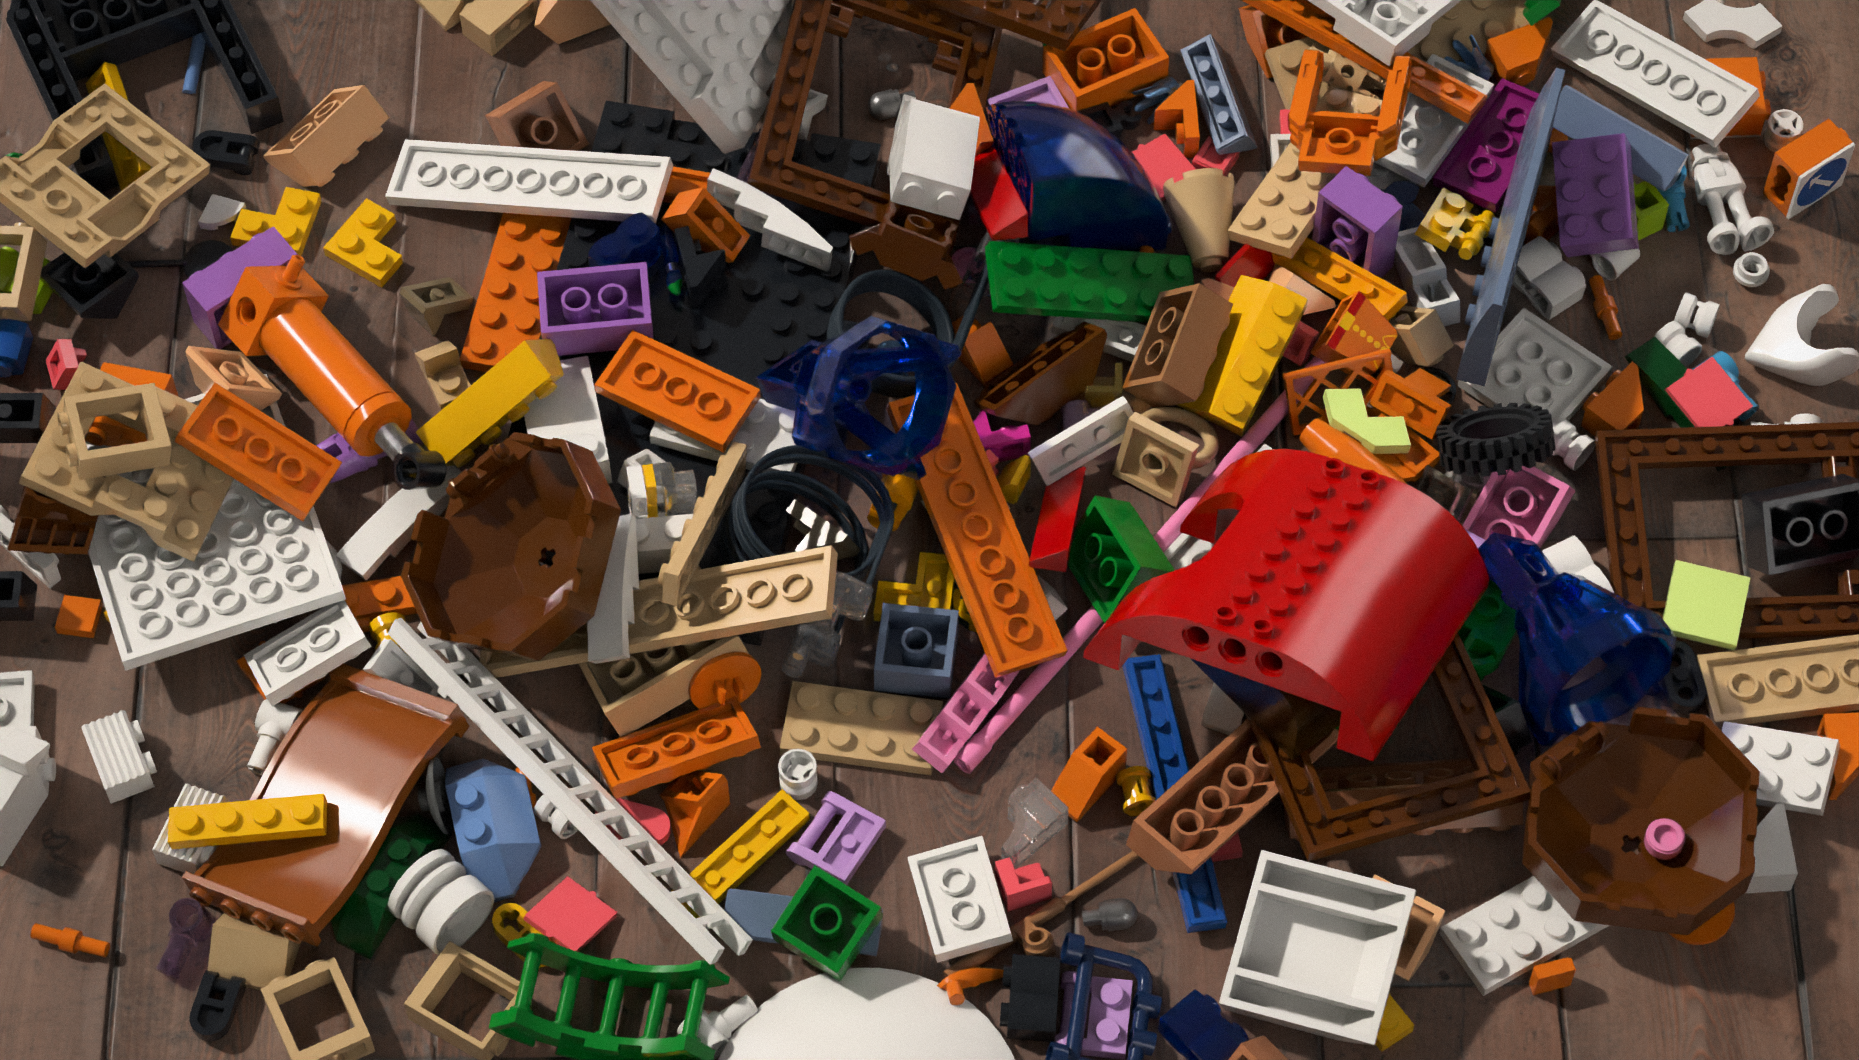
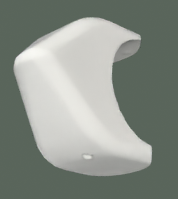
M1821 284L1783 303L1771 315L1745 354V360L1764 370L1811 386H1823L1856 372L1859 369V353L1854 348L1821 350L1811 347L1810 344L1811 330L1816 326L1819 317L1833 309L1839 301L1836 289L1830 284Z

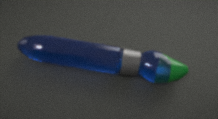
M663 223L660 227V239L667 272L666 283L670 292L679 296L683 278L680 274L674 232Z

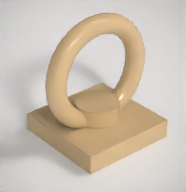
M1156 407L1142 414L1134 412L1128 419L1112 475L1177 507L1183 501L1192 469L1207 465L1217 455L1219 449L1217 434L1205 419L1185 409ZM1172 421L1192 428L1202 437L1204 448L1198 452L1199 444L1157 422Z

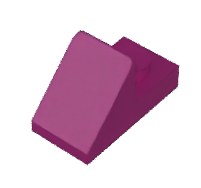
M981 410L973 423L985 451L990 449L998 457L999 462L1017 459L1023 455L1029 456L1027 452L1031 449V435L1027 424L1021 426L1009 425L991 432L986 411Z

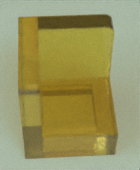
M1115 363L1114 377H1095L1093 385L1086 386L1084 391V415H1091L1122 397V363Z

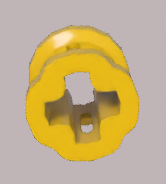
M1145 766L1129 767L1116 775L1117 784L1122 786L1125 798L1123 811L1129 816H1139L1156 801V798L1151 795L1148 782L1151 778L1150 770Z

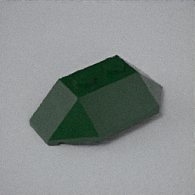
M419 814L396 817L373 863L339 912L331 919L336 942L371 959L397 919L388 908L389 897L397 881L419 858L431 851L443 849L452 833L445 835L435 822Z

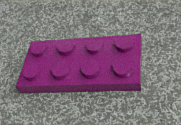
M1502 78L1487 99L1485 105L1477 113L1434 175L1433 186L1440 189L1444 187L1453 193L1461 195L1465 200L1496 213L1505 200L1523 130L1539 93Z

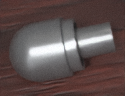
M897 89L877 92L868 101L869 113L878 120L896 117L900 110L903 95L916 97L915 92L912 90L899 94Z
M1126 898L1104 900V902L1099 903V909L1082 911L1084 927L1101 924L1102 930L1108 931L1127 929L1137 919V908L1132 901Z

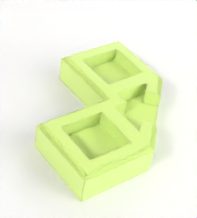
M1325 389L1323 401L1330 426L1341 432H1346L1359 440L1373 454L1409 452L1411 443L1404 416L1368 417L1361 389Z

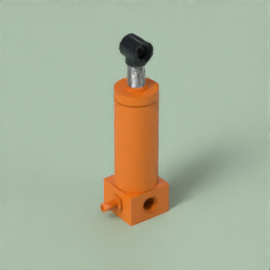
M292 255L288 265L245 267L218 323V326L245 356L268 355L360 456L370 457L385 452L393 461L394 477L401 488L414 490L441 486L447 474L444 458L437 451H425L419 444L413 443L405 434L412 418L411 408L321 312L329 295L303 268L305 264L304 258L300 255Z

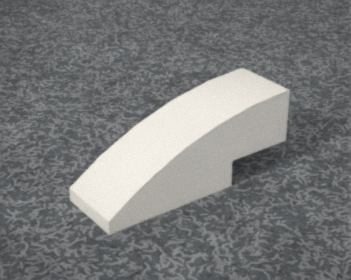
M1418 227L1398 232L1394 263L1412 306L1436 309L1444 326L1459 323L1460 299L1448 282L1446 266L1432 244L1415 235Z

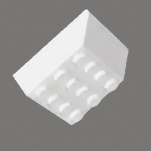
M1261 850L1219 1004L1224 1010L1338 1041L1375 1046L1417 891L1408 887Z

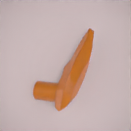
M992 968L959 970L945 977L937 986L947 991L952 1005H960L965 1001L963 989L976 987L979 984L1003 978V970Z

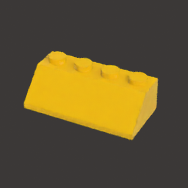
M1244 275L1240 276L1228 300L1233 304L1229 314L1230 322L1220 337L1216 348L1217 356L1208 368L1204 379L1205 386L1203 392L1196 401L1177 405L1241 437L1307 308L1308 302L1307 298L1276 283Z
M551 339L524 340L419 428L416 434L429 451H437L442 455L446 467L456 465L459 468L474 458V449L482 443L487 445L493 442L502 434L500 428L509 420L515 422L522 418L530 410L527 406L537 397L539 400L547 397L557 388L555 382L564 373L555 344Z

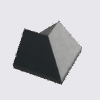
M64 252L44 266L40 275V280L81 318L117 319L139 278L138 272L117 253L110 258L103 254L88 267L84 268Z

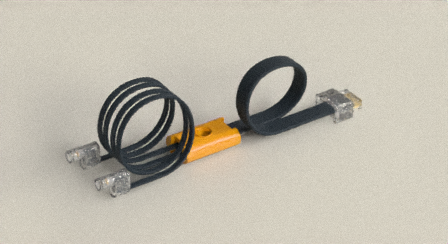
M988 231L971 255L962 279L963 283L961 284L972 289L973 292L956 337L952 321L942 302L928 287L915 278L896 271L875 270L862 274L853 280L836 304L827 330V342L831 356L842 373L855 384L872 393L894 398H906L943 387L948 373L962 352L983 295L991 296L985 246L989 241L993 240ZM1019 238L997 241L1018 243ZM867 292L887 293L909 303L925 318L934 333L939 353L937 370L920 376H900L882 371L866 362L855 352L846 337L843 324L846 304L852 298ZM898 438L884 467L881 480L860 461L834 449L816 445H792L776 449L763 456L752 467L725 512L720 529V545L726 564L747 561L736 543L733 525L741 547L751 560L762 558L756 550L764 558L776 556L758 538L747 515L746 495L762 489L786 490L815 502L838 522L845 534L860 548L859 553L854 556V571L848 573L836 571L832 618L798 624L781 667L782 671L790 677L799 678L803 676L808 661L822 667H831L840 648L839 642L842 636L839 633L845 617L858 621L866 617L874 590L872 583L891 533L899 528L900 522L907 512L911 510L918 492L917 484ZM833 460L839 461V462H841V463H843V464H845V465L851 467L852 469H854V470L857 471L858 473H860L862 476H864V477L874 486V488H873L863 477H861L859 474H857L856 472H854V471L851 470L850 468H848V467H846V466H844V465H842V464H840V463H838V462H835V461H833ZM804 463L832 470L855 483L872 501L867 519L873 527L878 529L869 553L866 535L858 517L851 507L832 489L811 477L795 472H761L781 464ZM793 482H797V483L803 484V485H805V486H807V487H804V486H802V485H799V484H796V483H793ZM815 491L821 493V494L824 495L826 498H824V497L821 496L820 494L816 493ZM831 502H833L843 512V514ZM871 568L868 579L865 583L862 580Z

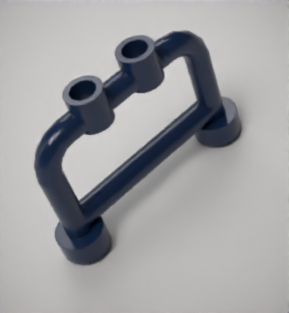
M1068 932L1062 944L1060 963L1077 967L1067 1043L1065 1045L1052 1041L1048 1047L1045 1060H1092L1081 1057L1094 963L1125 970L1136 977L1137 992L1132 1003L1133 1021L1127 1040V1060H1143L1144 1055L1152 1056L1156 1046L1157 1033L1147 1031L1149 1018L1157 1019L1161 1009L1162 997L1152 994L1153 977L1149 968L1141 960L1133 956L1086 945L1084 936Z

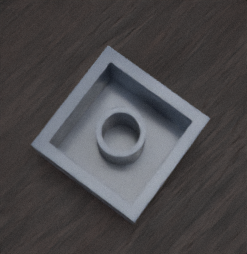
M883 603L874 664L875 691L950 699L959 633V610Z

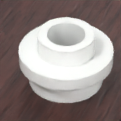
M1749 252L1739 257L1733 267L1735 279L1747 287L1761 286L1767 281L1770 273L1766 259L1754 252Z

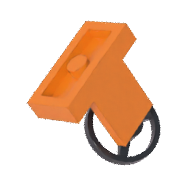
M1434 367L1419 368L1405 378L1388 369L1382 374L1369 404L1391 417L1404 416L1407 426L1433 439L1437 436V426L1442 425V421L1445 420L1455 400L1456 385L1448 373ZM1434 375L1440 376L1441 378H1443L1444 380H1446L1448 383L1444 382L1443 380L1439 379L1438 377H1436V376H1434ZM1444 394H1451V398L1447 402L1440 399Z

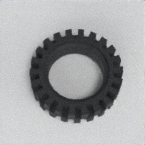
M1496 403L1494 408H1487L1486 405L1478 406V411L1471 409L1463 410V415L1456 413L1450 416L1451 419L1443 420L1442 425H1438L1436 431L1441 466L1445 467V470L1449 472L1454 470V474L1461 475L1466 472V476L1472 477L1478 472H1481V477L1490 476L1491 472L1505 475L1506 470L1511 469L1515 473L1522 471V466L1532 468L1536 466V462L1543 463L1547 460L1546 457H1551L1556 448L1551 414H1549L1547 409L1542 410L1541 406L1531 407V404L1524 403L1519 407L1517 403H1509L1507 407H1502V403Z

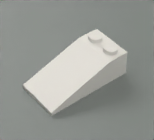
M588 356L560 360L564 375L555 382L557 388L547 397L541 400L537 397L527 405L530 409L524 415L527 434L546 439H565L591 450L607 482L612 483L606 441Z

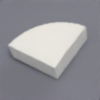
M212 194L198 221L200 229L216 230L218 226L225 225L233 220L236 222L241 209H246L245 203Z

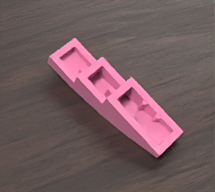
M984 653L912 750L940 773H943L963 745L974 734L989 711L997 704L1019 671L995 678L987 656Z

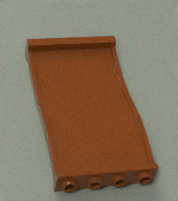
M342 664L328 672L331 678L330 681L310 701L293 723L275 751L250 800L324 793L327 799L326 835L219 845L209 859L194 874L185 871L182 875V879L191 891L189 893L190 897L201 906L209 907L211 904L220 908L225 914L234 919L244 917L251 920L254 925L264 931L274 929L281 932L294 943L300 944L304 941L316 947L322 941L319 933L339 912L373 863L403 803L422 773L428 767L429 761L435 758L453 736L462 738L470 727L458 704L346 664Z

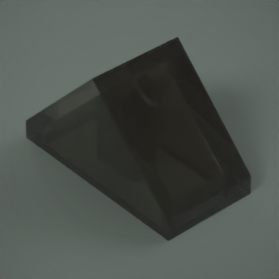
M1426 465L1416 487L1417 490L1428 495L1448 510L1459 523L1465 522L1479 491V488L1429 465Z

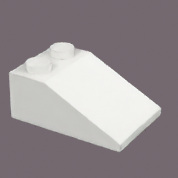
M36 726L0 727V742L15 729L42 740ZM49 749L31 777L0 765V866L5 864L48 797L49 781H55L56 762L54 758L49 757Z

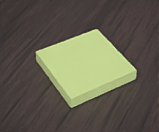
M1676 560L1671 575L1660 633L1735 650L1751 577Z

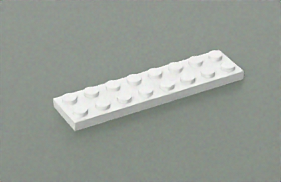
M405 139L385 197L389 205L656 224L673 169V163L670 157Z

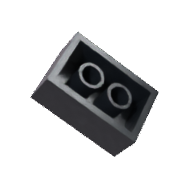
M1839 474L1741 494L1748 567L1767 575H1773L1859 557V479L1846 474Z

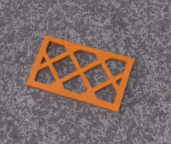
M1388 348L1283 373L1282 378L1285 385L1292 434L1294 436L1301 434L1309 424L1299 425L1298 415L1305 405L1319 413L1318 418L1329 424L1326 409H1322L1309 400L1321 383L1330 389H1348L1358 374L1372 383L1363 396L1368 417L1379 416L1383 413L1375 407H1369L1367 404L1372 398L1382 374L1388 369L1393 372L1391 350ZM1382 359L1383 369L1377 378L1362 370L1366 362ZM1345 367L1351 369L1340 387L1325 378L1329 371ZM1312 376L1315 379L1303 396L1294 391V379Z

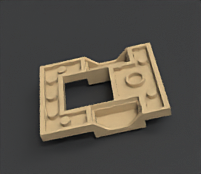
M104 83L56 118L41 141L19 158L4 156L0 159V202L86 268L103 254L110 258L159 220L160 211L209 174L211 164ZM105 131L153 167L110 200L68 168L80 158V149Z
M80 362L25 467L19 484L90 516L114 514L139 525L147 532L157 546L194 562L234 480L231 476L174 441L198 405L156 387L172 445L170 466L154 468L145 487L117 474L106 476V478L96 477L79 480L76 466L70 467L67 460L66 444H70L68 435H61L58 425L57 414L63 412L64 397L134 386L84 362ZM139 410L105 415L145 434ZM96 417L80 419L84 438H86Z

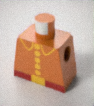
M1358 291L1341 300L1310 353L1329 363L1390 349L1398 334L1389 321ZM1391 353L1393 372L1397 373L1403 361ZM1382 359L1366 362L1362 370L1370 375L1374 374L1377 370L1381 372L1383 369ZM1348 367L1339 369L1346 374H1349L1351 371ZM1358 374L1355 379H1363L1364 377Z

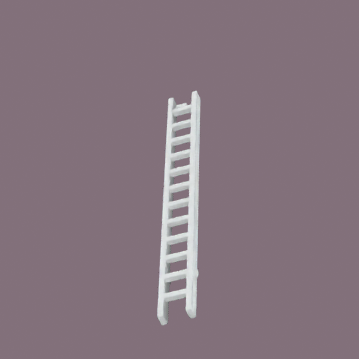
M402 618L394 620L387 634L439 686L438 693L444 699L451 698L454 703L458 704L459 708L710 965L718 961L725 948L707 929H712L738 956L745 954L753 939L466 647L456 646L428 636L422 622H420L417 628L426 639H422ZM435 650H439L451 663L446 664L437 655ZM463 674L468 683L466 684L458 675ZM487 699L499 712L494 713L482 700ZM511 723L523 737L519 738L506 724ZM530 749H536L548 762L543 763ZM556 774H560L573 788H568ZM585 799L598 813L593 814L580 800ZM605 825H610L623 839L618 840ZM635 850L649 865L644 866L630 851ZM660 876L674 891L669 892L656 877ZM686 902L700 917L695 918L681 903Z

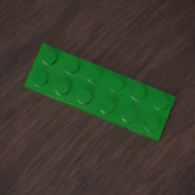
M989 241L985 246L993 312L1148 323L1159 292L1194 285L1191 257L1187 255Z

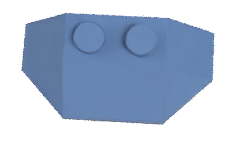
M479 759L446 768L445 787L458 848L466 875L475 876L492 891L495 899L494 902L515 897L520 887L519 884L529 871L541 848L525 775L486 759Z

